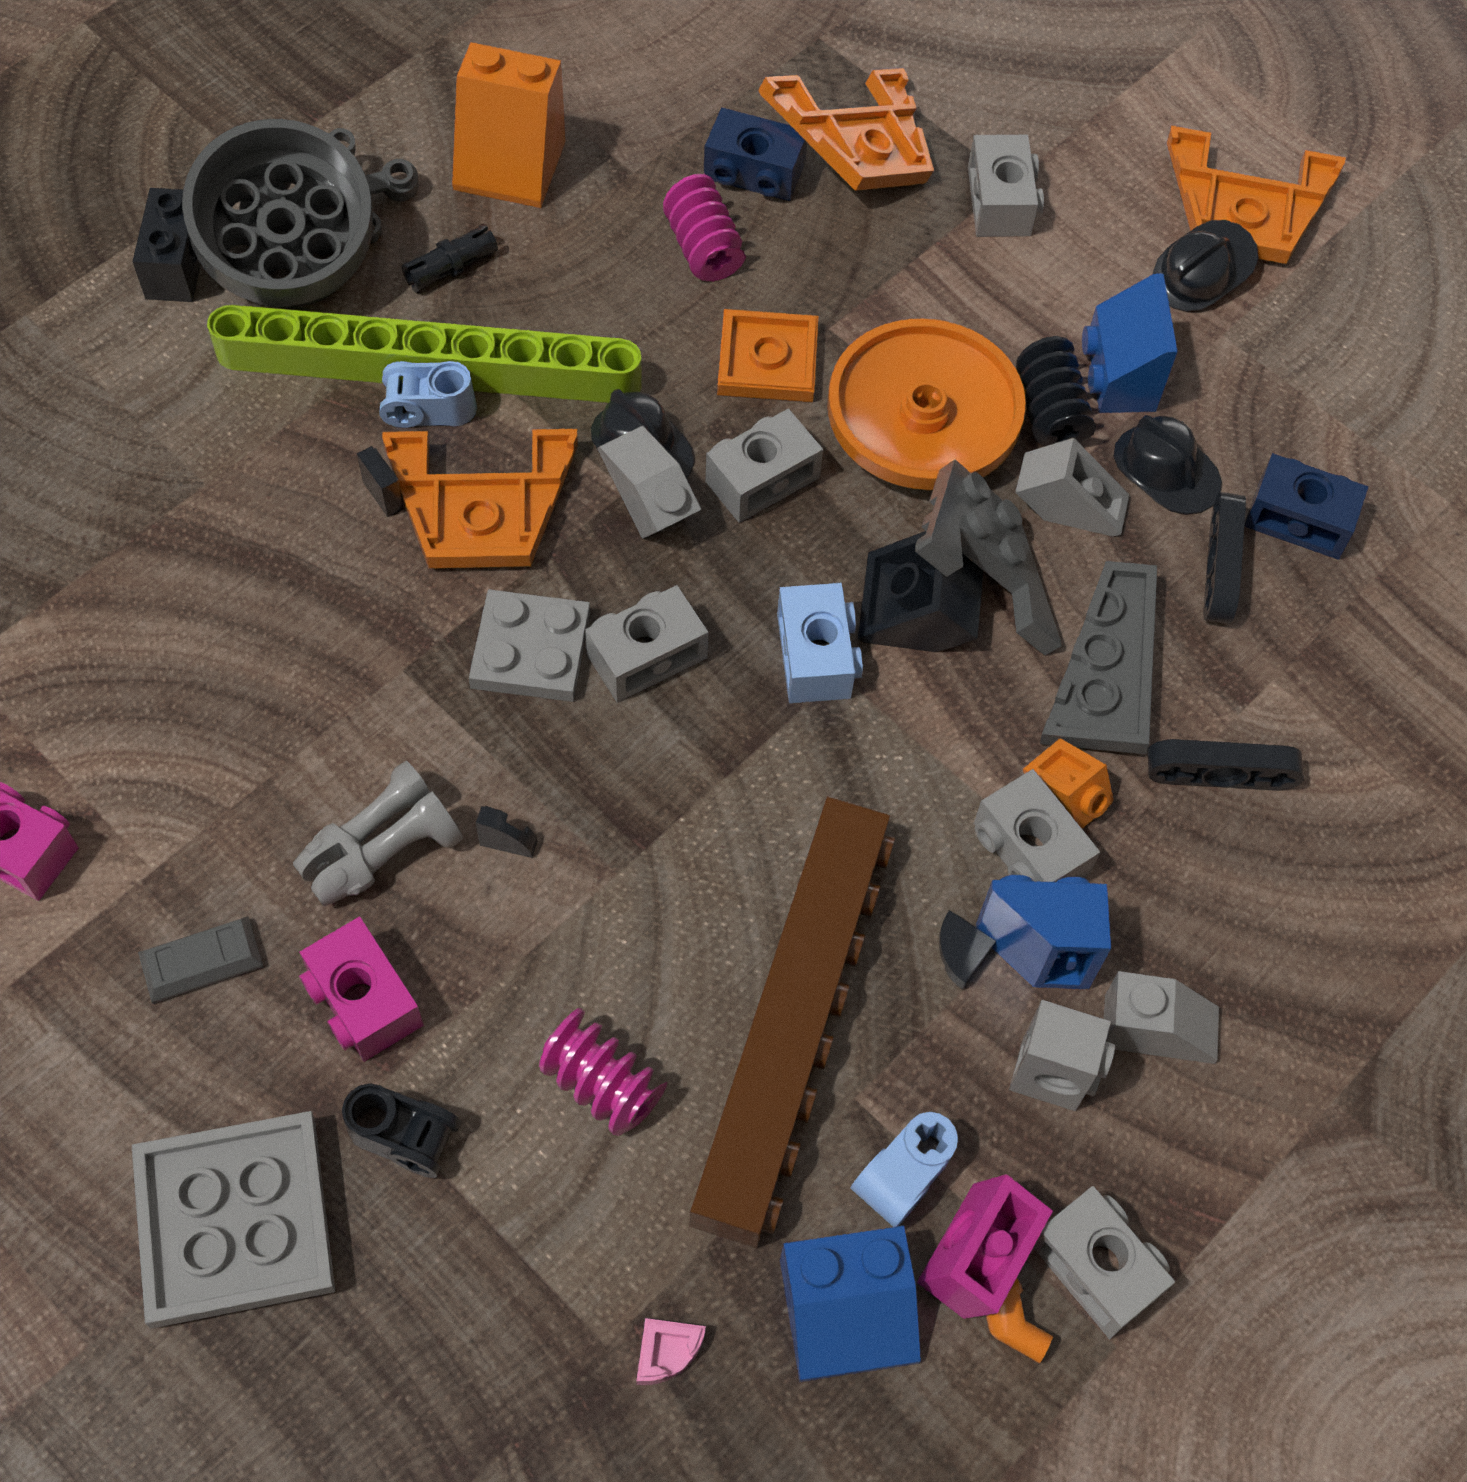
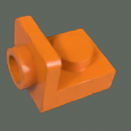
M1061 738L1023 768L1024 774L1032 769L1035 770L1081 829L1094 818L1100 817L1113 803L1114 798L1107 765Z

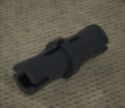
M483 223L451 241L444 239L436 243L437 248L419 258L402 264L401 268L408 285H411L414 292H418L450 274L455 277L463 273L465 266L496 252L498 246L491 230L488 231V226Z

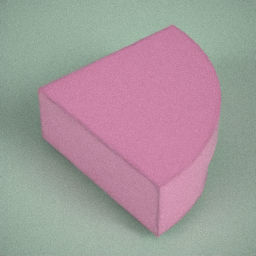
M645 1318L636 1380L637 1385L662 1383L683 1372L697 1356L704 1340L706 1326Z

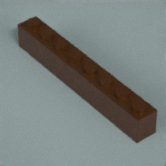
M828 796L826 798L690 1210L689 1227L756 1249L762 1231L774 1234L784 1199L775 1197L774 1192L780 1175L788 1178L792 1176L801 1146L800 1143L791 1141L797 1120L805 1123L809 1121L818 1089L808 1087L813 1067L825 1069L834 1036L824 1034L830 1015L841 1017L850 985L840 982L846 964L854 967L857 965L865 939V934L856 932L860 916L872 917L881 887L871 883L876 866L884 869L887 868L895 842V837L886 835L890 819L888 814Z

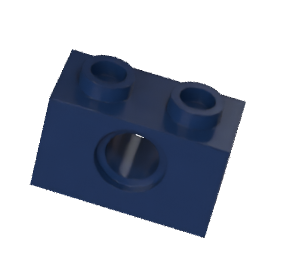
M721 107L704 147V174L712 177L714 182L723 185H730L765 196L790 201L806 163L807 141L791 125Z
M1272 453L1258 483L1244 527L1339 560L1355 531L1369 486L1352 481L1342 475H1334L1305 465L1296 459L1285 458Z

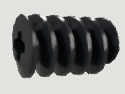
M1060 336L1046 337L1031 343L1020 353L1015 366L1024 387L1032 433L1035 440L1043 446H1049L1071 438H1075L1080 444L1088 440L1096 429L1094 419L1090 417L1092 413L1090 404L1086 401L1088 397L1085 387L1082 386L1083 377L1081 372L1077 370L1079 363L1076 355L1073 354L1075 350L1073 343L1067 338Z

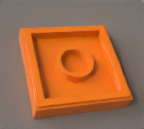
M724 309L717 395L813 402L819 316Z

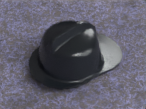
M1211 220L1195 227L1167 247L1157 259L1153 274H1164L1169 306L1171 308L1185 312L1202 310L1214 304L1242 284L1254 272L1258 261L1257 244L1251 233L1241 225L1227 220Z
M619 389L614 390L611 393L610 402L595 417L591 426L592 442L596 448L644 426L679 463L687 479L694 464L692 447L685 436L668 419L660 402L647 393H623Z
M1145 415L1139 420L1136 427L1123 433L1115 443L1113 457L1117 468L1164 508L1171 512L1189 515L1202 513L1214 505L1218 492H1221L1222 485L1218 468L1196 446L1193 432L1184 422L1174 417H1151Z

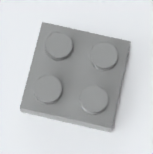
M488 589L469 674L470 689L574 702L586 639L585 629L588 628L590 617V602Z

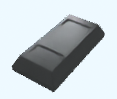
M249 916L138 952L152 1004L264 967Z

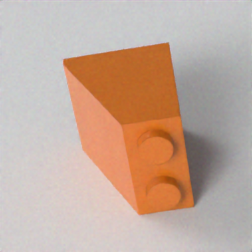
M470 42L457 74L453 190L541 208L566 142L561 60Z

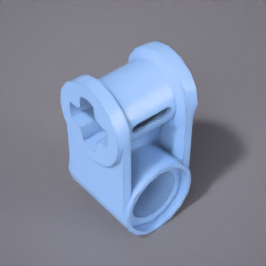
M400 361L387 365L383 370L382 382L386 387V399L380 403L379 415L389 425L400 428L435 425L455 427L471 421L476 414L477 405L470 372L466 366L459 362L410 363ZM400 376H403V384L399 379ZM403 406L407 411L405 414L403 413Z
M926 1112L917 1115L886 1149L884 1148L874 1157L857 1177L850 1189L893 1227H898L930 1189L929 1186L946 1168L955 1152L958 1136L954 1125L948 1118L939 1113ZM930 1136L934 1137L939 1142L935 1150L931 1149L926 1154L918 1150L917 1146L920 1140L925 1141Z

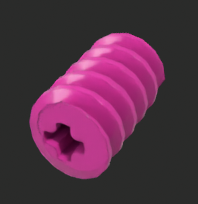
M694 174L683 178L667 192L663 201V212L670 222V227L676 235V240L682 248V253L688 261L693 275L702 281L714 282L735 273L744 263L746 255L740 249L742 246L741 236L735 231L736 226L731 217H729L728 209L722 203L723 199L718 190H716V184L712 177L706 174Z
M577 1008L557 1026L544 1044L543 1054L539 1063L540 1071L547 1076L558 1074L556 1082L561 1090L569 1091L575 1088L573 1097L577 1104L586 1106L593 1103L591 1114L596 1120L603 1121L611 1117L608 1125L609 1131L613 1135L620 1136L636 1127L649 1115L664 1094L667 1082L653 1090L648 1088L654 1070L649 1066L633 1075L630 1071L637 1055L629 1052L619 1060L613 1058L619 1040L616 1037H612L599 1046L596 1040L602 1030V1025L596 1022L582 1031L579 1026L585 1011L582 1008Z

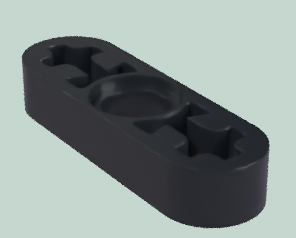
M1219 491L1213 505L1203 618L1207 621L1231 624L1237 611L1242 570L1246 511L1245 495Z
M1168 739L1152 744L1147 750L1149 778L1161 784L1280 791L1295 788L1304 781L1302 753L1299 749L1291 746Z

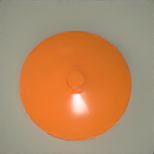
M922 318L899 320L881 325L866 332L850 344L838 359L832 372L827 407L830 425L836 439L849 457L859 466L876 477L899 486L933 490L939 470L953 460H957L969 472H977L982 477L998 468L1012 452L1018 441L1024 421L1026 399L1024 387L1016 368L1004 352L993 342L964 326L937 319Z

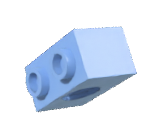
M842 583L780 587L777 617L789 703L851 699L854 679L862 678V655L860 647H851L849 633H855V610L853 602L845 603ZM824 640L828 642L829 645L820 646L812 643L811 641Z

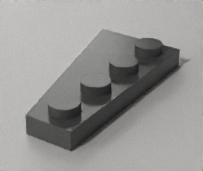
M1105 562L1086 613L1083 627L1073 648L1066 673L1061 681L1053 708L1043 729L1040 744L1052 745L1061 738L1077 748L1138 754L1147 753L1150 735L1157 565Z

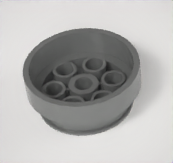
M263 119L236 126L215 138L202 150L192 164L185 181L182 197L184 221L193 250L199 262L218 284L231 293L251 302L272 308H298L319 302L334 293L353 276L368 252L373 232V213L366 176L360 164L347 147L329 133L315 126L287 119ZM288 182L295 184V186L289 190L276 189V187L281 183ZM241 201L253 203L250 207L242 210L232 208ZM322 207L336 209L335 212L329 215L316 213ZM283 225L293 228L287 234L272 232L275 228ZM236 245H247L250 247L241 254L229 252ZM320 250H329L334 253L327 259L313 257V254ZM278 269H286L291 272L282 279H275L269 276Z

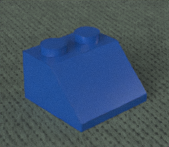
M1152 274L1097 305L1091 325L1084 326L1083 354L1090 355L1091 365L1088 371V388L1090 394H1096L1099 413L1156 412L1178 352L1164 274Z
M904 1226L783 1244L780 1265L799 1382L920 1364L916 1285Z

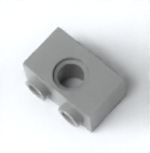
M974 135L968 163V174L976 237L1031 236L1035 217L1042 216L1044 194L1043 190L1036 189L1035 185L1039 171L1038 155L1031 154L1028 135Z
M788 408L774 417L762 418L750 430L733 439L728 438L718 442L711 451L706 453L705 482L737 522L740 523L819 479L823 448Z
M677 585L663 592L655 591L649 593L636 605L618 614H606L597 619L591 627L585 629L587 656L617 703L707 659L709 632ZM649 637L654 639V641L640 643L635 641V639Z
M1034 769L981 800L974 821L976 835L989 852H996L1008 867L1009 875H1024L1032 878L1033 881L1057 882L1062 878H1085L1090 875L1100 851ZM1020 836H1035L1043 845L1031 846L1025 843Z
M1041 1000L1022 1039L1009 1090L1076 1111L1086 1094L1095 1096L1100 1079H1105L1109 1072L1115 1051V1044L1106 1042L1111 1021Z
M1092 1186L1046 1223L1033 1248L1110 1340L1163 1295L1175 1281L1168 1274L1170 1267L1160 1251L1148 1242L1143 1244L1127 1226L1129 1220L1122 1207L1112 1197L1108 1195L1102 1197L1096 1188ZM1102 1246L1110 1249L1118 1259V1271H1106L1100 1268L1093 1258V1247Z

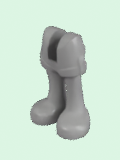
M405 761L394 768L390 784L368 807L340 827L334 823L325 826L293 862V866L305 881H313L311 886L312 892L323 906H327L349 895H358L360 892L371 887L375 882L373 874L409 844L429 837L444 847H453L463 840V836L437 796L429 791L424 780L414 767ZM406 808H411L407 814L365 845L362 846L360 844L392 816Z

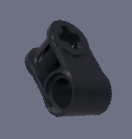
M372 1083L359 1085L351 1090L344 1099L342 1107L343 1120L348 1135L356 1146L362 1150L389 1159L406 1170L428 1178H437L441 1170L437 1163L451 1132H458L462 1123L456 1115L442 1107L429 1102L414 1100L381 1085ZM377 1107L387 1112L386 1118L377 1127L368 1129L356 1124L359 1114L367 1108Z

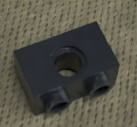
M149 189L132 261L145 300L193 302L201 263L193 250L184 221L182 189Z

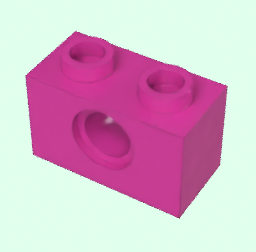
M0 782V881L39 901L79 847L67 830L70 823L61 814L47 806H42L37 811L24 804L25 799L16 790ZM19 829L13 837L1 840L2 836L8 831Z
M360 916L300 951L307 971L299 975V978L316 1005L326 1000L335 1017L328 1020L327 1023L344 1051L354 1046L365 1062L424 1026L417 1004ZM366 984L371 987L369 992L361 999L347 1000L343 998L345 992L353 985Z
M1007 1174L974 1183L917 1283L963 1319L998 1313L1053 1210Z

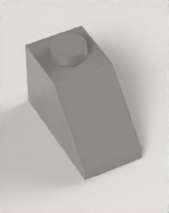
M644 426L597 448L642 539L701 510L679 463Z
M1075 438L1024 454L1015 493L1044 521L1112 537L1121 535L1129 494Z
M1118 971L1105 994L1104 1019L1111 1021L1106 1042L1115 1044V1050L1212 1064L1216 1063L1219 1007L1176 979Z

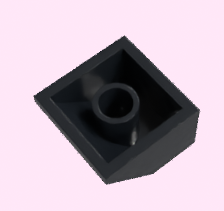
M926 531L868 552L858 639L869 644L929 652H939L976 640L978 638L984 570L962 553L963 567L946 577L916 553V542L926 534Z

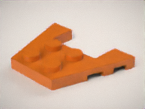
M904 68L873 70L865 84L879 106L820 110L799 75L764 78L758 90L760 95L855 191L925 184L934 171L923 129L916 127L913 113L916 110L914 97L906 93L905 86L909 80Z
M1171 125L1167 146L1190 231L1211 220H1227L1237 223L1251 233L1257 244L1258 259L1287 264L1340 176L1346 157L1305 150L1300 162L1298 184L1208 168L1207 160L1211 133Z
M532 429V472L429 474L430 442L428 431L383 432L382 434L385 452L392 471L399 479L402 498L428 568L523 567L532 565L578 447L577 429Z

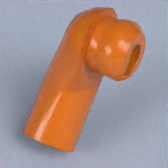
M1016 1278L998 1313L986 1315L988 1328L997 1340L1040 1364L1051 1344L1053 1336L1025 1320L1020 1296L1023 1291L1022 1285L1018 1278Z

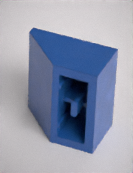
M1009 875L1000 880H992L977 919L976 928L995 940L993 950L1033 987L1089 989L1111 950L1107 884L1090 883L1087 879L1081 877L1062 878L1057 882L1033 881L1032 878L1024 875Z

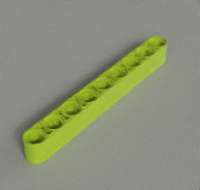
M225 305L217 308L210 314L207 320V328L217 360L225 368L237 371L383 383V370L393 362L441 363L453 361L466 366L470 372L473 390L478 392L609 403L611 393L616 389L621 390L623 393L640 392L642 389L641 351L633 342L621 338L240 305ZM400 376L399 379L403 384V376Z

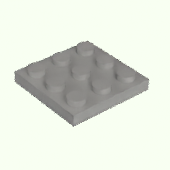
M312 1111L132 1144L145 1324L150 1329L335 1292L316 1123Z

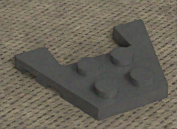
M953 460L938 472L930 498V503L934 506L933 512L924 517L921 527L926 531V534L917 540L915 545L916 553L946 577L963 567V553L1011 592L1016 633L1043 655H1047L1061 647V640L1022 526L1021 514L1010 500H1002L989 489L988 484L980 474L969 472L957 460Z

